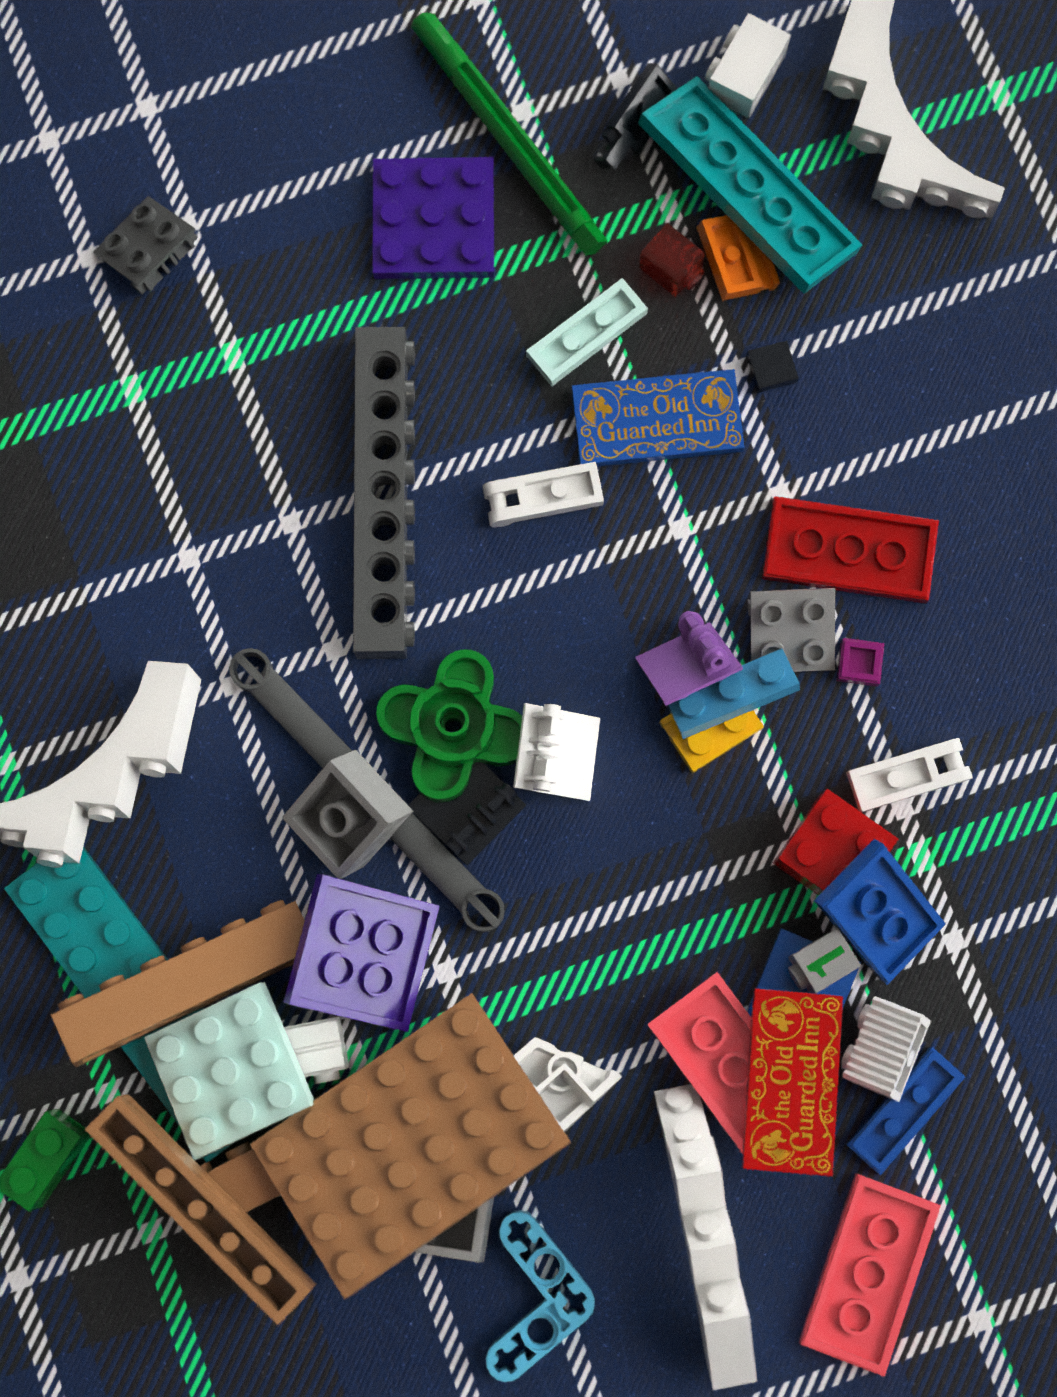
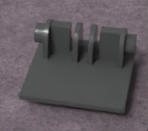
M148 196L104 239L93 253L130 280L131 286L139 294L143 295L146 290L151 292L162 280L163 276L157 269L168 275L170 270L164 262L167 260L176 267L179 264L176 258L181 260L195 247L193 242L198 237L194 233L196 229Z

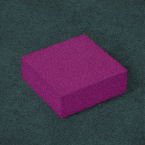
M842 638L836 681L878 687L881 680L884 643Z

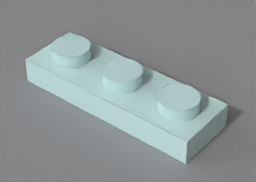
M621 278L526 350V356L552 387L647 315L648 308L625 280Z

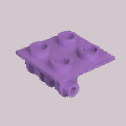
M687 611L680 616L678 627L681 636L635 657L665 706L684 699L696 691L743 670L741 664L710 622L704 624L702 617L696 612Z

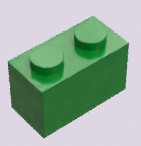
M60 1109L45 1111L1 1174L0 1192L29 1212L43 1207L91 1135L85 1130L84 1126Z

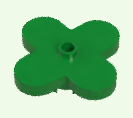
M463 649L450 653L443 659L438 668L434 686L425 689L413 685H398L385 692L377 705L376 715L382 732L392 741L417 748L412 766V777L421 795L434 802H448L459 797L468 786L472 768L476 762L494 766H509L517 761L522 715L513 709L490 703L494 686L493 669L490 662L479 652ZM452 721H457L462 725L459 731H446V726Z

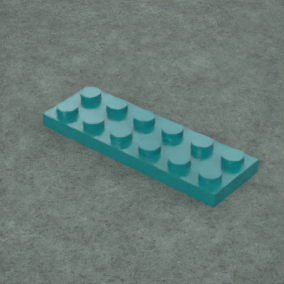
M698 76L641 114L638 124L803 294L855 256L863 244Z

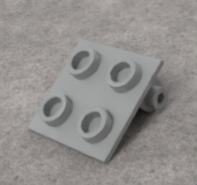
M835 588L750 591L748 616H751V661L782 648L794 672L835 670Z

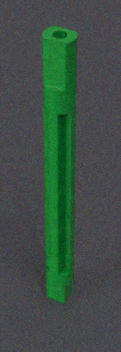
M424 12L419 14L413 20L411 28L436 59L438 65L584 255L596 254L608 240L596 226L591 216L435 14Z

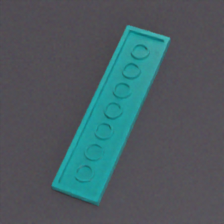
M84 846L79 864L63 862L62 867L55 868L36 863L4 888L85 998L100 992L99 985L115 976L124 975L125 979L141 973L140 966L149 960L159 956H164L166 961L168 960ZM204 1007L121 1046L177 1123L178 1120L144 1037L205 1009ZM232 1144L204 1156L203 1159L206 1163L211 1162Z

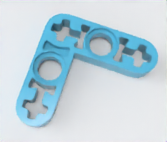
M523 1210L512 1211L505 1216L499 1230L500 1239L545 1299L489 1347L486 1357L487 1369L490 1375L502 1382H510L519 1378L591 1316L595 1306L594 1295L588 1284L536 1218ZM513 1220L519 1224L525 1221L530 1224L531 1227L527 1230V1235L534 1245L539 1237L546 1243L534 1249L527 1260L520 1254L528 1250L524 1242L519 1238L512 1241L508 1237L512 1231L509 1223ZM542 1254L554 1255L560 1263L559 1272L551 1279L539 1277L534 1270L535 1260ZM567 1273H570L573 1277V1280L566 1282L571 1292L575 1295L583 1292L586 1295L582 1301L585 1309L580 1313L574 1308L568 1312L564 1309L567 1298L560 1288L555 1295H552L548 1290L560 1284ZM536 1318L547 1319L553 1326V1335L545 1343L534 1342L528 1335V1326ZM520 1333L525 1346L535 1353L527 1357L523 1349L514 1358L516 1367L513 1370H510L507 1366L499 1369L495 1365L499 1358L497 1351L502 1348L506 1353L511 1352L518 1346V1341L512 1337Z

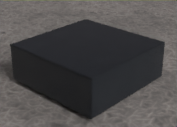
M787 340L748 350L746 356L758 393L797 383L799 377Z

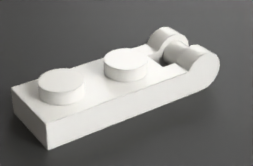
M596 462L495 480L482 486L485 499L490 501L491 511L488 513L491 527H502L518 521L604 505ZM517 493L519 505L507 507L506 496Z
M960 739L948 740L848 771L846 774L858 810L862 813L972 779L969 766L964 767L960 752L963 751ZM943 757L948 772L939 774L934 759Z

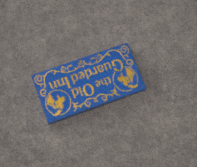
M735 369L572 385L580 464L596 462L598 467L744 451Z

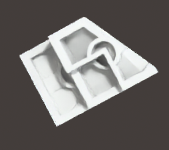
M536 1037L514 1055L564 1132L581 1118L622 1077L617 1071L612 1069L606 1071L583 1061V1057L572 1052L559 1051L553 1044Z

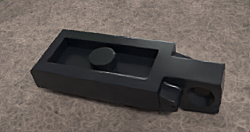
M657 63L647 64L606 124V128L601 135L605 140L599 144L592 156V160L600 169L615 170L622 160H628L632 154H639L650 138V135L638 124L641 114L678 89Z

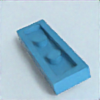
M781 648L741 665L743 670L696 691L684 699L669 704L668 708L682 738L685 739L799 691L800 683L783 649Z

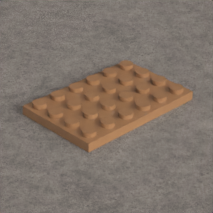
M471 993L313 1101V1106L295 1113L250 1145L343 1298L348 1299L571 1144V1141Z

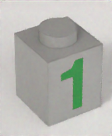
M836 928L788 956L792 966L787 969L801 991L807 988L809 993L815 994L861 967L840 930Z

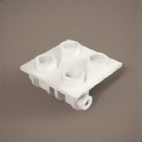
M524 703L513 788L590 801L600 718L563 711L561 706L544 704L543 707Z

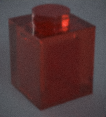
M667 223L641 251L639 268L673 296L677 297L684 288L691 290L703 276L704 270L702 265L705 252Z

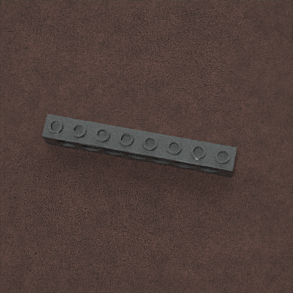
M355 327L353 652L357 659H407V647H414L415 645L414 622H407V606L415 605L414 581H407V565L415 564L414 540H407V525L415 524L414 500H407V485L415 484L414 460H407V445H415L414 420H407V405H415L414 380H408V366H415L414 341L407 340L405 327ZM383 367H391L396 370L394 376L387 380H382L375 376L377 371ZM383 406H391L396 409L395 414L389 419L382 420L375 416L377 410ZM389 445L396 449L395 454L389 459L382 460L375 457V452L381 446ZM391 485L396 489V492L390 499L380 500L374 496L376 490L380 486ZM382 525H391L396 529L395 535L386 541L376 539L374 537L375 531ZM382 565H390L396 569V573L391 580L381 582L374 578L377 568ZM389 605L396 609L394 618L389 622L380 623L374 619L375 611L381 606Z

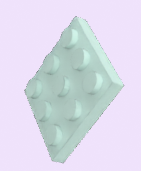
M265 982L253 985L144 1037L194 1160L211 1154L314 1105V1098Z

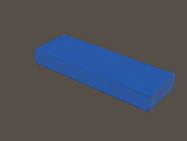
M929 1047L913 1066L900 1101L897 1102L886 1097L845 1145L878 1175H881L965 1079V1076L933 1047Z

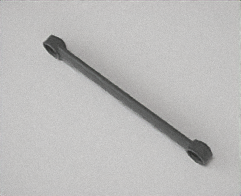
M248 648L234 655L229 666L230 677L234 683L243 691L249 692L322 768L330 760L352 751L273 669L272 663L263 652L258 649ZM253 656L264 661L267 668L264 677L246 659L247 657ZM239 664L256 680V684L246 685L240 681L237 672ZM411 813L390 839L463 914V919L470 928L485 933L499 927L505 914L504 903L499 895L492 890H487L433 833ZM484 894V896L494 899L500 911L499 918L497 919L476 896ZM469 903L491 924L490 926L482 927L472 922L467 911Z

